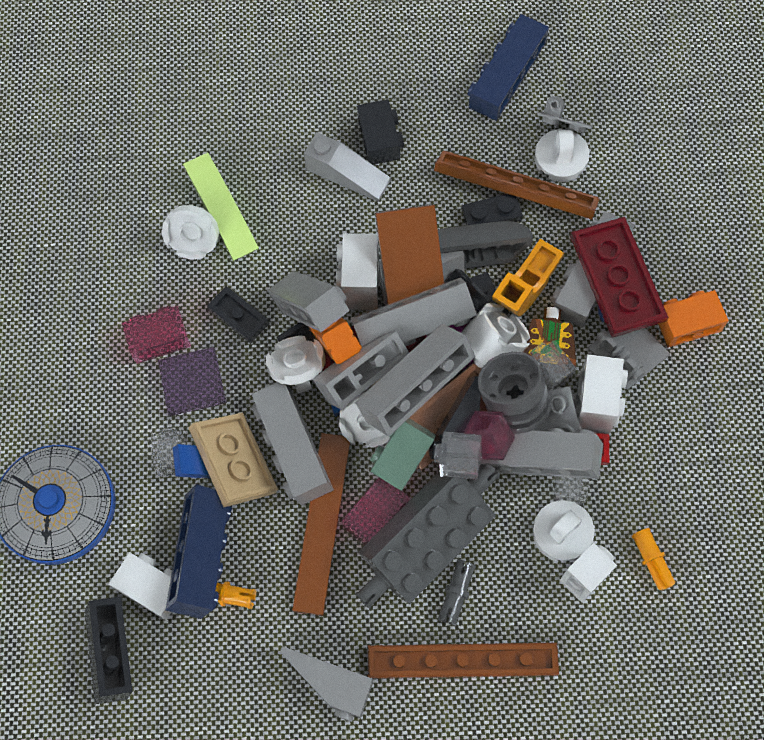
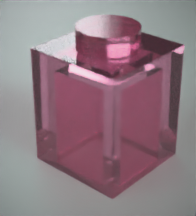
M475 411L463 433L477 459L504 460L515 439L502 412Z

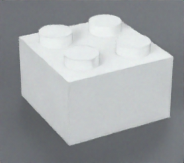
M343 233V244H337L338 270H336V285L346 295L347 300L345 304L349 310L378 309V234Z
M587 354L579 374L577 391L580 405H576L581 429L591 430L594 433L610 434L613 426H618L620 416L623 417L625 410V399L620 397L622 388L626 387L628 370H623L624 359Z

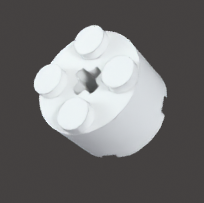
M495 303L486 304L462 331V334L466 335L475 354L474 362L481 369L490 359L499 354L512 351L523 352L530 344L527 343L530 339V334L521 320L513 313L508 317L502 312L504 307Z

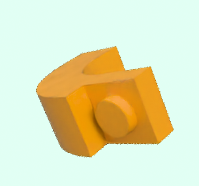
M539 239L515 275L509 272L506 274L492 295V300L518 317L522 316L548 284L550 276L564 257V252Z

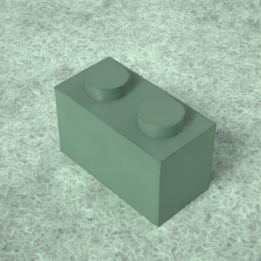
M410 418L389 436L390 439L385 447L378 445L370 458V461L374 463L370 472L401 491L435 439L433 432Z

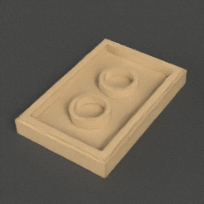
M243 413L195 422L190 425L189 431L223 507L273 495L279 490Z

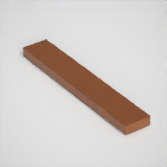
M445 150L440 154L434 167L435 172L592 220L600 199L593 195Z
M321 433L318 453L334 490L310 501L292 609L295 613L324 617L351 444L341 435Z
M557 643L368 645V677L372 679L559 676Z

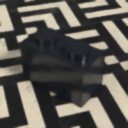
M389 99L357 105L358 123L367 161L374 165L400 160V149L404 148L402 132L396 131L395 126L399 125L396 109L391 110Z

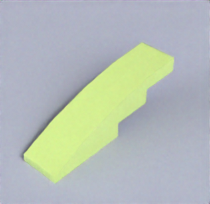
M209 153L184 163L183 166L205 210L213 216L218 224L219 236L222 238L232 260L235 261L258 250V245Z

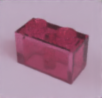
M178 306L162 307L155 313L146 316L137 315L130 318L129 321L122 323L130 354L136 364L192 347Z
M379 477L343 518V528L366 545L410 501V497Z

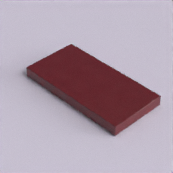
M625 216L571 232V241L612 338L667 321L669 317Z

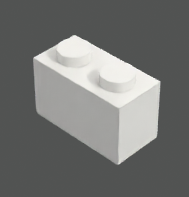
M593 543L566 570L560 582L583 603L616 568L617 565L613 562L614 556L605 547H598Z
M129 552L108 585L164 620H167L171 614L165 608L172 570L166 568L163 573L154 567L157 562L143 553L137 557Z

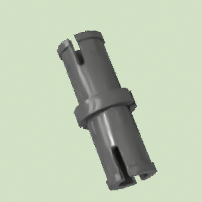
M457 560L450 585H446L445 593L447 594L440 615L437 618L446 623L451 611L448 622L454 626L458 623L457 620L464 600L468 599L469 592H467L476 568L470 562H467L465 568L464 560Z

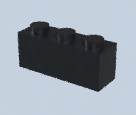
M121 597L90 600L85 608V619L95 705L127 700L133 691Z

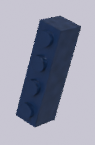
M523 14L519 16L515 23H510L505 34L506 38L503 42L499 41L494 49L492 60L484 63L480 72L481 77L478 81H473L469 87L467 95L470 96V109L495 121L499 119L545 46L549 31L548 26Z
M196 484L185 495L166 611L202 619L214 610L218 603L219 593L216 591V585L223 571V563L220 562L221 552L227 543V534L224 532L232 508L231 506L223 507L215 489Z

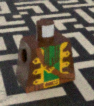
M546 307L543 319L531 320L528 330L530 339L527 341L530 344L523 353L536 359L541 366L543 374L572 378L576 369L573 325L560 322L561 310L559 308Z

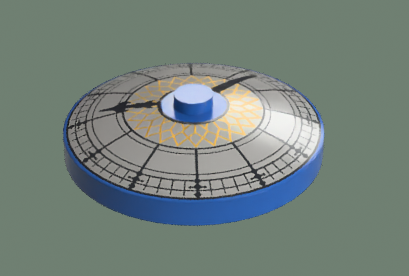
M44 446L23 455L8 468L0 480V538L17 555L38 564H63L85 555L102 540L113 520L116 497L108 472L91 454L73 446Z

